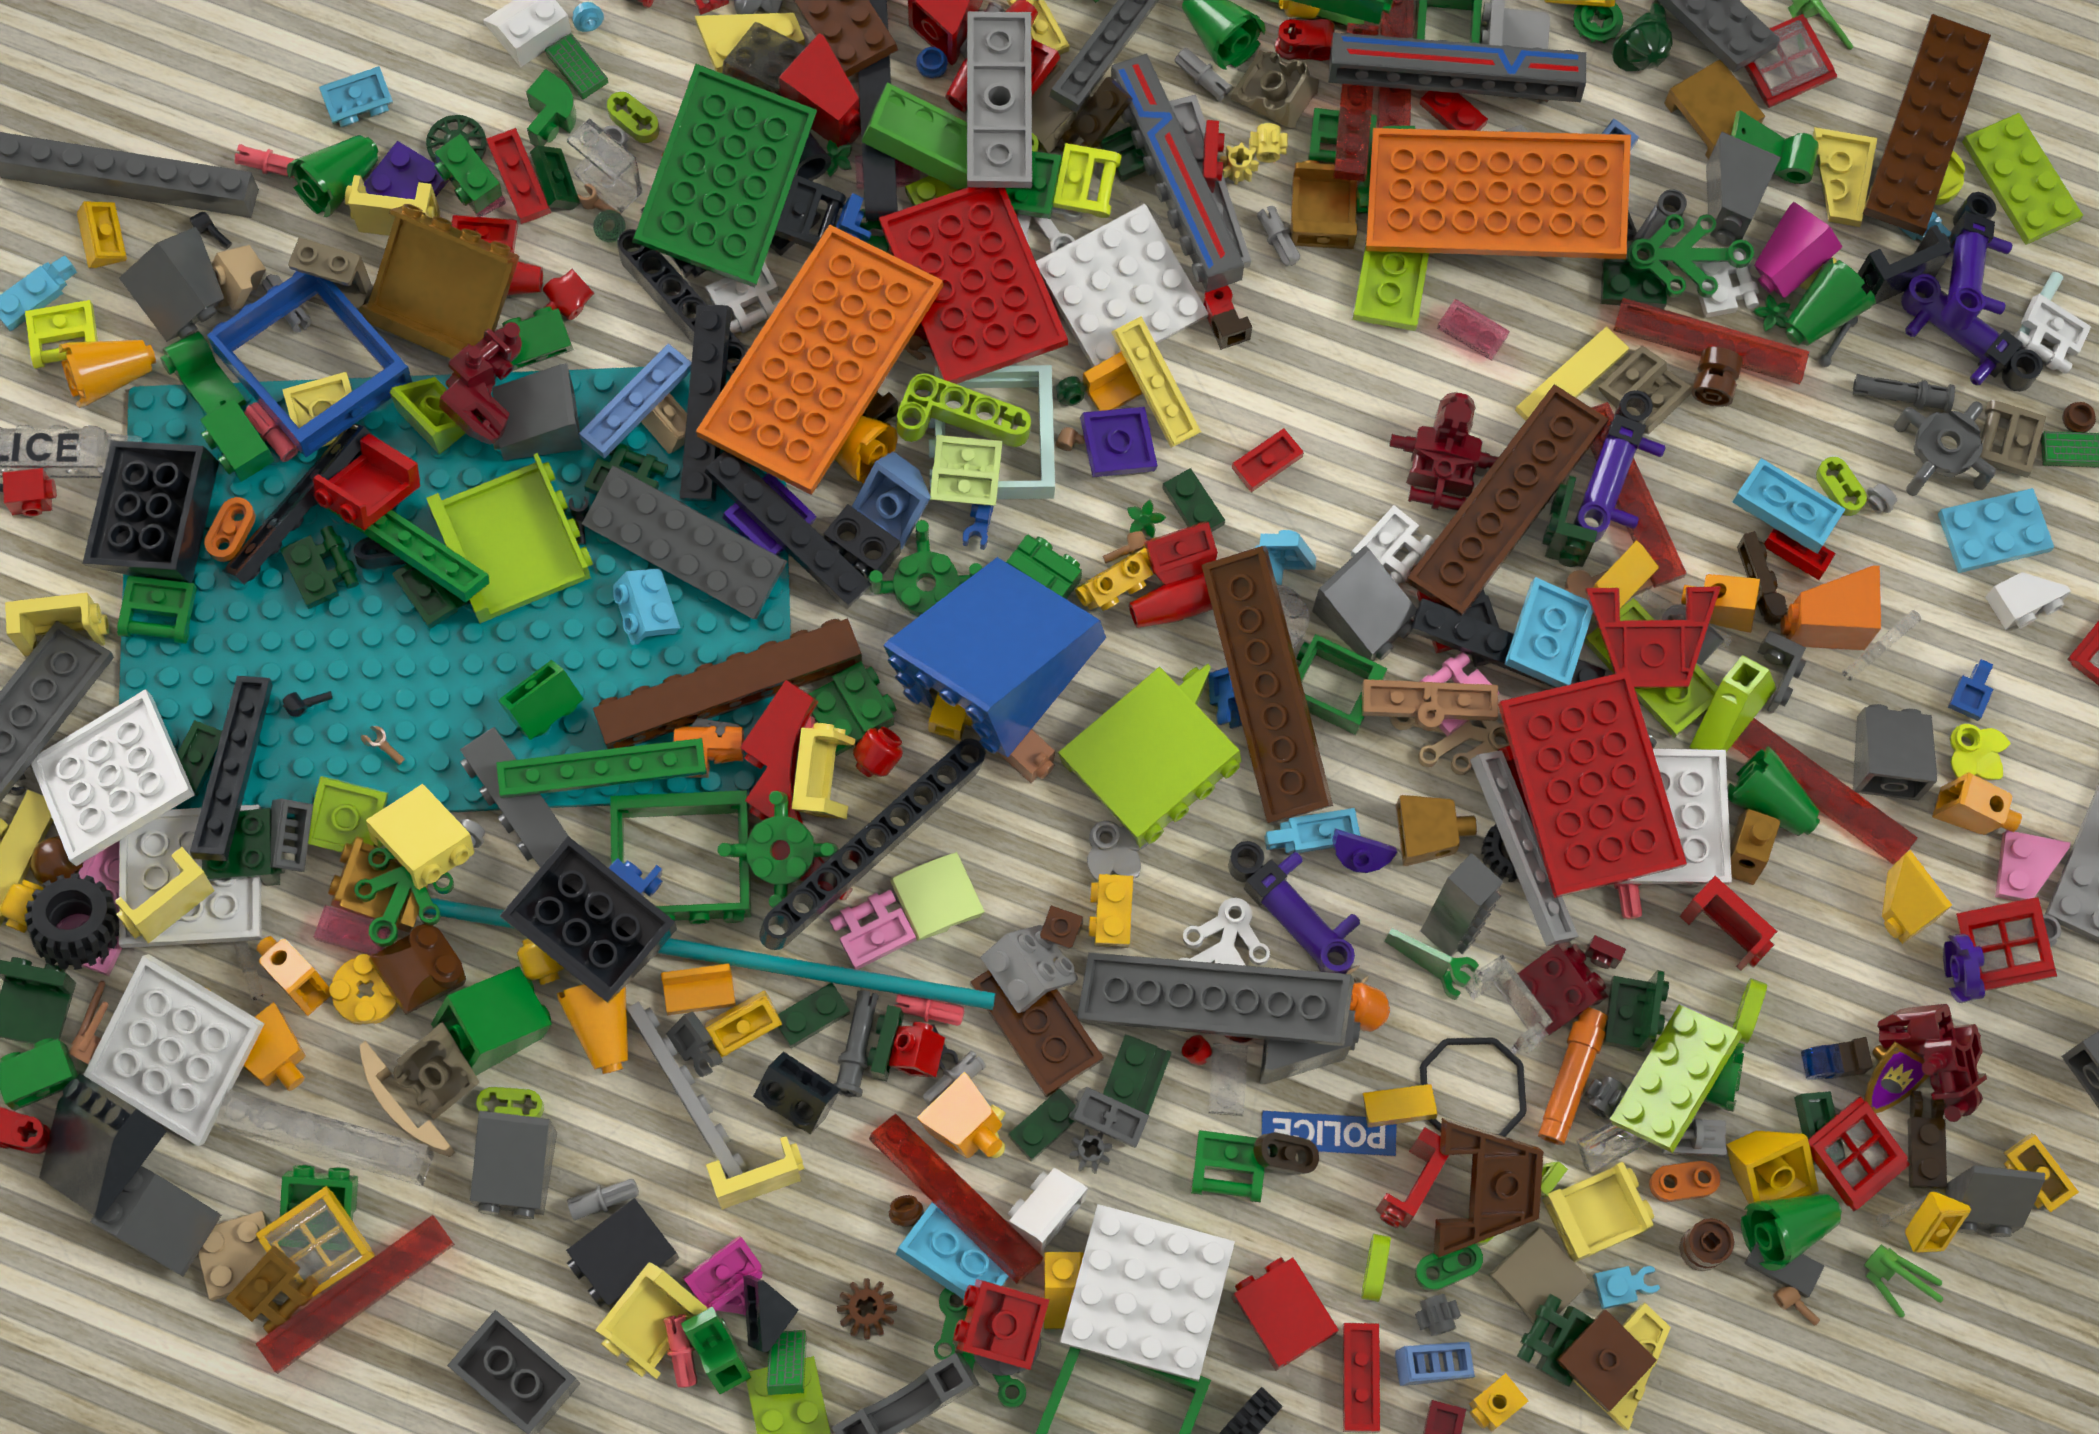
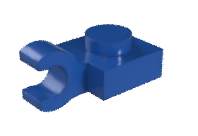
M972 504L970 517L975 518V523L964 530L963 546H968L970 537L978 536L981 538L980 549L984 550L988 542L987 532L994 506Z
M1980 659L1979 663L1975 665L1970 678L1963 675L1957 683L1948 708L1979 721L1994 690L1985 685L1993 664Z
M1228 667L1210 672L1208 677L1210 705L1218 707L1216 716L1218 725L1229 723V728L1231 729L1242 726Z

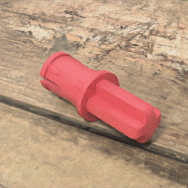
M239 144L237 148L239 154H235V164L260 169L266 175L268 172L288 177L287 165L295 160L273 154L271 149H268L266 152L246 147L242 144Z
M258 402L246 408L244 414L261 434L262 440L264 442L267 441L282 462L292 459L298 453L299 449Z
M1614 884V888L1618 889L1623 918L1636 919L1642 916L1638 888L1641 884Z
M900 994L896 998L898 1005H895L896 1007L902 1008L905 1014L924 1018V1022H928L931 1019L958 1026L961 1025L964 1018V1007L961 1005Z
M679 1314L677 1318L673 1315L663 1320L670 1347L667 1350V1355L672 1357L676 1383L678 1387L685 1388L697 1384L698 1380L692 1354L695 1348L691 1345L681 1323L686 1321L687 1317L686 1314Z

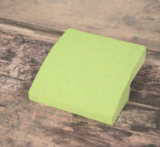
M937 435L930 500L996 506L1002 441Z
M957 852L922 864L890 880L917 941L947 932L951 926L979 918L985 912Z

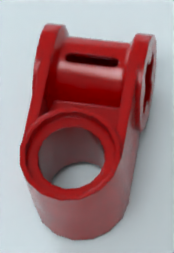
M1327 19L1285 20L1279 26L1278 38L1274 46L1275 52L1286 60H1329L1332 36L1335 33L1334 23Z
M0 1107V1148H11L31 1154L46 1152L51 1131L47 1125L41 1123L39 1119L33 1116ZM36 1132H38L36 1137H30L28 1139L29 1134H35Z

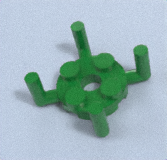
M920 520L916 523L917 553L900 560L893 580L883 581V575L878 570L872 571L869 575L870 590L873 594L894 593L898 603L917 617L982 569L980 564L973 563L969 567V575H958L955 566L948 556L931 552L929 524L925 520ZM924 577L933 579L936 585L930 591H922L917 587V582Z
M773 791L769 795L770 802L774 804V817L767 818L755 825L749 835L747 844L721 843L717 849L719 855L723 857H747L753 873L762 880L774 884V895L769 898V905L772 908L788 896V884L796 882L810 870L815 857H831L839 850L838 846L834 843H815L814 837L804 824L788 817V796L780 791ZM780 840L786 841L790 846V854L784 860H777L772 854L773 845Z

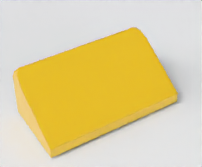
M83 201L77 211V218L88 268H98L126 261L127 256L115 202Z
M1636 540L1595 583L1593 588L1618 587L1620 590L1621 609L1659 567L1643 545Z
M764 990L707 1021L705 1029L712 1037V1042L722 1058L782 1025V1022L769 995Z
M1431 1084L1363 1093L1368 1128L1436 1119L1438 1115Z
M1929 1192L1905 1229L1906 1237L1913 1252L1945 1251L1971 1211L1970 1206L1940 1193Z

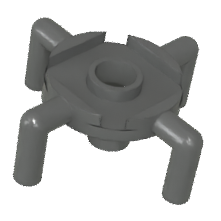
M1973 402L1964 414L1958 411H1950L1949 413L1936 412L1927 418L1911 407L1903 410L1895 422L1894 428L1898 432H1904L1910 423L1918 428L1915 436L1914 453L1923 463L1906 487L1909 495H1917L1934 472L1952 478L1972 467L1980 473L1974 480V487L1978 490H1983L1996 474V469L1980 457L1983 443L1981 444L1979 435L1981 432L1975 423V420L1983 411V405L1980 402ZM1941 437H1952L1957 443V448L1948 449L1944 447Z

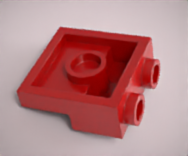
M976 1279L975 1286L969 1285L964 1295L963 1305L968 1307L965 1321L959 1320L955 1327L953 1339L959 1342L957 1349L1030 1370L1050 1300Z

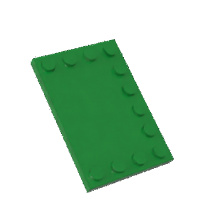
M695 64L632 242L755 288L817 110Z

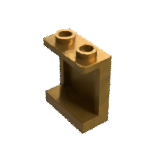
M1720 59L1670 88L1664 102L1671 113L1679 109L1708 147L1705 154L1708 160L1721 132L1731 135L1737 111H1743L1760 123L1765 118L1764 113Z
M1313 160L1295 163L1292 179L1290 235L1295 246L1354 249L1357 237V224L1355 222L1358 166H1351L1345 162L1319 164Z
M357 836L352 844L346 843L343 848L339 862L345 865L341 876L334 875L330 884L328 894L333 896L330 905L375 920L376 918L383 917L396 885L377 892L373 900L363 902L355 894L354 888L356 883L362 879H373L403 865L395 858L390 860V864L386 869L382 871L374 870L369 864L368 855L373 849L378 847L364 843V838ZM378 854L373 858V863L382 864L385 861V856L382 854ZM368 885L362 886L359 893L366 896L371 893L372 887ZM412 889L396 922L397 929L408 933L414 927L420 910Z

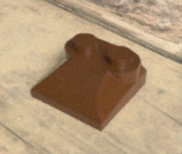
M421 924L416 926L410 935L398 940L369 958V961L405 1015L463 986L466 981L460 959L442 932L433 925Z

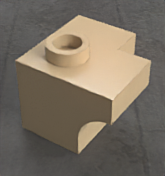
M250 245L216 253L212 267L224 296L218 307L230 306L232 310L243 308L250 292L257 290L266 268Z

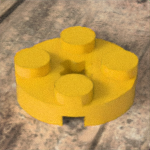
M368 954L358 955L356 958L344 963L335 973L329 988L333 1005L339 1014L350 1023L357 1025L381 1023L389 1018L399 1005L369 961L370 956ZM373 983L374 985L371 989L374 994L372 997L369 998L364 995L362 998H359L357 996L360 992L359 986L361 984Z

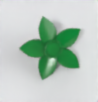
M829 140L827 143V154L831 157V165L827 170L829 177L837 171L838 166L842 170H852L848 159L852 152V145H842L838 148L834 142Z
M1769 294L1765 300L1766 307H1758L1753 313L1765 318L1763 321L1765 332L1774 325L1780 328H1787L1785 323L1788 318L1785 313L1789 310L1791 304L1782 302L1777 305L1775 299Z
M1150 499L1144 503L1142 509L1136 506L1127 508L1129 516L1134 519L1130 527V533L1141 531L1144 528L1146 534L1154 538L1156 531L1154 524L1161 523L1166 519V516L1157 512L1152 513L1154 505Z

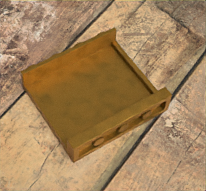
M404 204L403 206L390 209L389 214L395 216L369 302L360 306L359 312L371 325L452 359L468 344L475 346L480 342L488 328L493 332L496 331L520 256L510 252L511 248L506 244L495 241L489 243L482 240L481 234L473 230L462 229L461 231L452 227V222L445 218L426 216L422 214L423 210L417 206Z

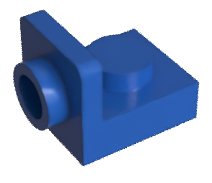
M852 193L841 210L836 228L867 243L871 232L859 227L864 216V212L860 210L864 198Z
M617 858L609 867L611 871L643 896L646 894L651 897L663 883L660 879L662 868L658 865L653 868L644 880L640 877L643 874L641 870L628 860L623 863Z

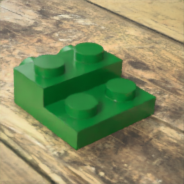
M861 661L832 676L831 682L809 693L810 696L818 700L812 712L816 723L834 725V728L846 730L845 735L855 739V746L870 728L880 729L881 727L889 728L893 726L894 715L892 713L896 712L897 709L888 694L882 696L876 686L880 684V680L872 666L865 668ZM837 745L835 755L837 756L854 746Z
M311 1165L293 1166V1171L288 1170L282 1176L280 1216L327 1186L353 1221V1213L357 1207L358 1176L350 1175V1169L334 1167L329 1168L328 1173H316L315 1167ZM327 1209L305 1223L315 1239H318L338 1225ZM300 1228L278 1241L279 1246L304 1248L310 1244ZM342 1231L320 1245L322 1249L348 1251L351 1249V1243Z

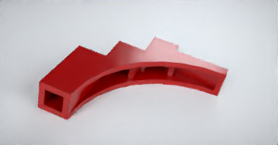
M785 680L740 747L747 752L745 759L759 769H762L764 765L767 766L745 801L752 805L749 811L761 820L774 817V804L769 800L770 793L773 791L784 792L788 796V817L794 818L803 824L800 812L792 809L797 754L801 728H805L818 700ZM784 840L777 841L772 847L773 856L777 860L786 859L790 854L789 844ZM815 857L812 867L800 878L801 881L806 880L825 863L822 857ZM826 881L818 882L821 889L825 891L833 890V886ZM850 888L839 899L847 900L853 888Z

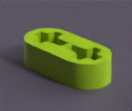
M616 92L609 97L607 109L610 119L632 138L640 143H650L658 137L660 131L658 119L642 103L627 92ZM627 104L629 114L622 109L617 112L616 105L623 107ZM637 120L645 126L650 123L651 129L648 131L644 128L640 131Z
M1828 457L1823 460L1816 472L1818 483L1830 500L1845 508L1843 515L1853 516L1858 514L1867 501L1864 488L1843 459ZM1828 469L1831 471L1837 470L1839 474L1837 477L1834 475L1828 477L1826 472ZM1846 495L1848 497L1855 496L1857 500L1854 504L1852 502L1846 503L1844 498Z
M1752 978L1749 979L1732 1026L1733 1029L1740 1032L1742 1036L1740 1042L1745 1044L1749 1042L1753 1034L1767 991L1766 983Z
M488 1087L480 1092L476 1100L478 1111L490 1112L488 1107L484 1105V1102H489L492 1096H496L497 1100L501 1103H507V1107H495L494 1112L540 1118L544 1111V1103L541 1097L530 1089ZM526 1098H531V1101L537 1107L536 1109H530L529 1115H524L522 1108L513 1107V1104H525Z
M1374 1233L1372 1235L1361 1299L1375 1302L1380 1301L1391 1237Z

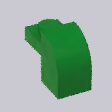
M545 69L526 91L530 108L539 113L527 128L530 143L535 147L537 145L544 146L547 142H552L558 135L559 127L571 133L576 123V109L569 86L562 79Z
M714 1307L681 1323L686 1336L699 1354L707 1376L719 1394L751 1378L744 1358L723 1318L719 1317Z

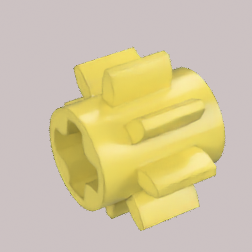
M1264 123L1257 127V132H1250L1249 150L1255 149L1257 160L1272 163L1280 159V154H1286L1288 134L1280 133V126L1273 123Z
M1243 143L1233 148L1229 145L1226 146V156H1220L1219 162H1223V167H1225L1223 169V177H1228L1234 181V185L1243 180L1250 182L1252 178L1251 171H1258L1259 162L1253 160L1255 149L1249 150L1244 147Z

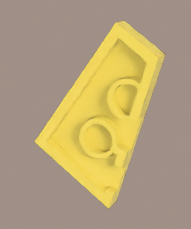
M794 13L695 16L697 27L714 69L719 73L768 58L767 56L770 53L777 55L805 45L804 35Z
M1814 127L1813 138L1819 144L1817 160L1828 222L1860 227L1877 138Z
M1642 1303L1622 1326L1658 1360L1671 1327L1646 1303ZM1657 1361L1610 1412H1607L1575 1380L1573 1382L1618 1425L1627 1431L1633 1421L1632 1417L1638 1402L1641 1401L1645 1392V1385L1652 1368L1655 1367Z

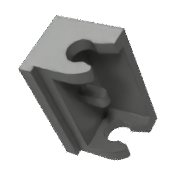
M1089 1087L1078 1091L1075 1098L1077 1104L1069 1114L1070 1119L1128 1146L1137 1147L1149 1115Z

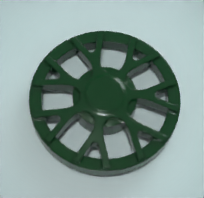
M450 115L438 120L430 128L426 138V147L431 160L437 164L432 148L445 145L460 133L469 145L470 139H481V146L471 147L474 151H479L477 155L482 160L486 152L487 141L485 132L480 124L474 119L463 115ZM457 122L458 129L450 131L447 124ZM467 124L475 128L469 134L462 131ZM440 130L446 133L444 139H440L434 136L435 133Z

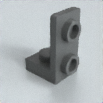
M1769 631L1757 652L1764 655V658L1770 663L1787 666L1767 711L1774 713L1779 705L1785 707L1793 692V688L1788 686L1792 677L1799 678L1806 664V661L1801 659L1806 647L1772 631Z

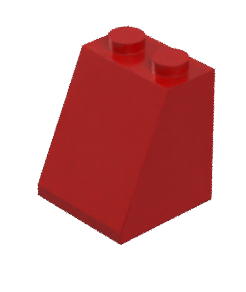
M908 0L909 27L931 47H936L944 52L948 62L953 66L961 54L960 47L967 38L968 11L979 12L983 0Z
M819 33L780 75V94L782 97L816 109L817 112L811 129L827 141L831 140L839 148L848 142L853 143L861 132L859 97L826 38Z

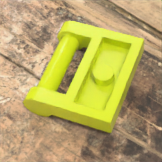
M1065 143L1053 207L1089 213L1100 218H1109L1112 208L1109 202L1116 167L1120 166L1122 156L1113 151ZM1098 162L1104 164L1097 201L1087 200L1094 164Z
M90 300L25 311L30 356L35 369L45 367L46 363L67 360L66 352L59 353V348L42 351V344L85 337L86 342L98 341L94 308Z

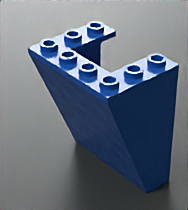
M997 557L887 640L883 646L889 656L888 663L897 673L896 679L905 689L903 694L911 702L917 705L921 702L932 708L935 703L929 692V689L932 687L939 692L940 697L949 705L955 707L958 704L966 709L965 712L974 723L972 725L973 729L981 738L979 742L987 751L992 754L999 752L1008 758L1103 643L1106 635L1098 618Z

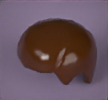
M60 836L51 837L38 843L33 850L30 861V869L37 882L41 885L48 880L51 883L57 881L56 877L64 875L65 879L71 878V874H74L75 871L83 867V863L75 866L69 861Z

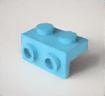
M380 66L319 87L332 123L339 122L341 127L358 122L357 116L370 112L371 117L388 112V105L393 104Z
M1281 530L1278 534H1261L1260 544L1256 545L1255 548L1260 546L1267 547L1277 587L1282 586L1284 569L1315 570L1317 557L1300 534L1292 530Z
M661 568L626 571L613 585V597L619 606L623 618L624 631L628 634L632 645L639 644L647 636L675 634L680 629Z

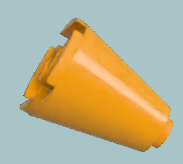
M143 340L69 342L59 344V353L66 352L67 360L61 361L72 397L80 396V400L76 403L79 408L85 407L152 371V364L156 363L152 346H145Z
M861 416L834 460L855 481L864 483L875 462L886 456L887 453L895 451L898 439L897 430L888 423Z
M584 984L563 990L564 992H558V1001L594 1070L601 1068L603 1074L622 1070V1062L628 1061L626 986L609 1003L605 1002Z

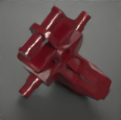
M513 322L505 324L504 328L494 332L488 328L480 342L475 346L468 344L448 362V367L454 372L446 381L448 389L441 395L439 408L468 436L489 445L494 444L502 437L510 415L491 396V392L497 377L503 380L512 372L514 365L511 362L521 351L520 328Z
M1452 392L1444 396L1440 400L1434 426L1419 427L1416 437L1391 435L1389 447L1403 449L1404 452L1412 453V468L1406 481L1407 484L1413 485L1410 488L1408 502L1415 501L1429 504L1431 509L1434 510L1442 507L1458 511L1466 501V497H1469L1474 487V481L1472 480L1476 468H1491L1498 459L1497 456L1482 452V440L1469 435L1473 426V417L1476 409L1474 401L1469 395ZM1415 486H1418V487H1423V488H1427V489H1432V490H1434V492L1426 491V490H1421V489H1417V488H1414V487H1415ZM1442 492H1446V493H1450V494H1455V495H1459V496H1464V497L1458 498V497H1454V496L1444 495V494H1442Z
M1947 1004L1903 1008L1878 1021L1879 1042L1886 1051L1896 1042L1908 1050L1924 1056L1922 1071L1926 1075H1931L1930 1082L1934 1090L1931 1093V1097L1933 1100L1944 1099L1947 1106L1944 1110V1115L1948 1121L1957 1122L1961 1119V1116L1971 1115L1978 1109V1106L1982 1103L1983 1096L1978 1091L1977 1086L1987 1080L1986 1073L1978 1074L1977 1063L1983 1050L1980 1041L1981 1035L1976 1024L1954 1026L1950 1007Z

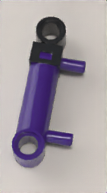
M1982 192L1971 193L1953 217L1954 227L1951 230L1950 245L1951 248H1954L1948 299L1942 308L1941 317L1949 327L1955 330L1967 329L1983 309L2001 315L2006 307L2004 302L1982 294L1987 248L2009 254L2013 246L2011 242L1994 236L1995 221H1992L1991 218L1996 213V204L1990 196Z
M1921 274L1912 278L1901 297L1903 309L1915 316L1905 328L1908 336L1915 337L1929 321L1980 359L1977 364L1979 367L1970 377V381L1974 385H1981L1989 374L1996 378L2002 371V380L2009 389L2021 392L2031 387L2043 369L2041 357L2036 352L2027 349L2018 351L2023 344L2020 340L2006 330L2000 334L1979 317H1976L1965 330H1955L1949 327L1941 317V311L1947 303L1948 294L1941 290L1939 281L1929 274ZM1916 292L1924 294L1926 298L1919 297ZM2017 367L2023 368L2027 374L2021 373Z
M1633 390L1624 394L1616 408L1614 418L1607 431L1603 447L1573 522V525L1597 531L1595 542L1602 538L1610 521L1632 529L1636 528L1639 518L1616 509V503L1636 450L1639 449L1654 456L1662 457L1666 448L1663 444L1642 437L1647 426L1645 423L1653 407L1650 397L1642 391ZM1627 407H1633L1640 412V415L1635 416L1630 414L1627 411ZM1593 518L1597 521L1599 527L1588 526L1584 519Z
M1243 841L1237 844L1232 849L1228 863L1231 876L1237 881L1246 882L1244 890L1259 906L1263 904L1316 961L1320 972L1346 974L1351 969L1355 953L1351 944L1344 940V938L1360 925V919L1355 914H1350L1333 930L1286 881L1287 875L1303 862L1302 857L1297 852H1293L1279 865L1271 859L1263 866L1264 852L1259 845L1251 841ZM1241 856H1249L1253 859L1255 865L1251 868H1245L1238 863L1237 859ZM1332 952L1339 953L1343 956L1345 963L1333 965L1328 960L1327 955Z

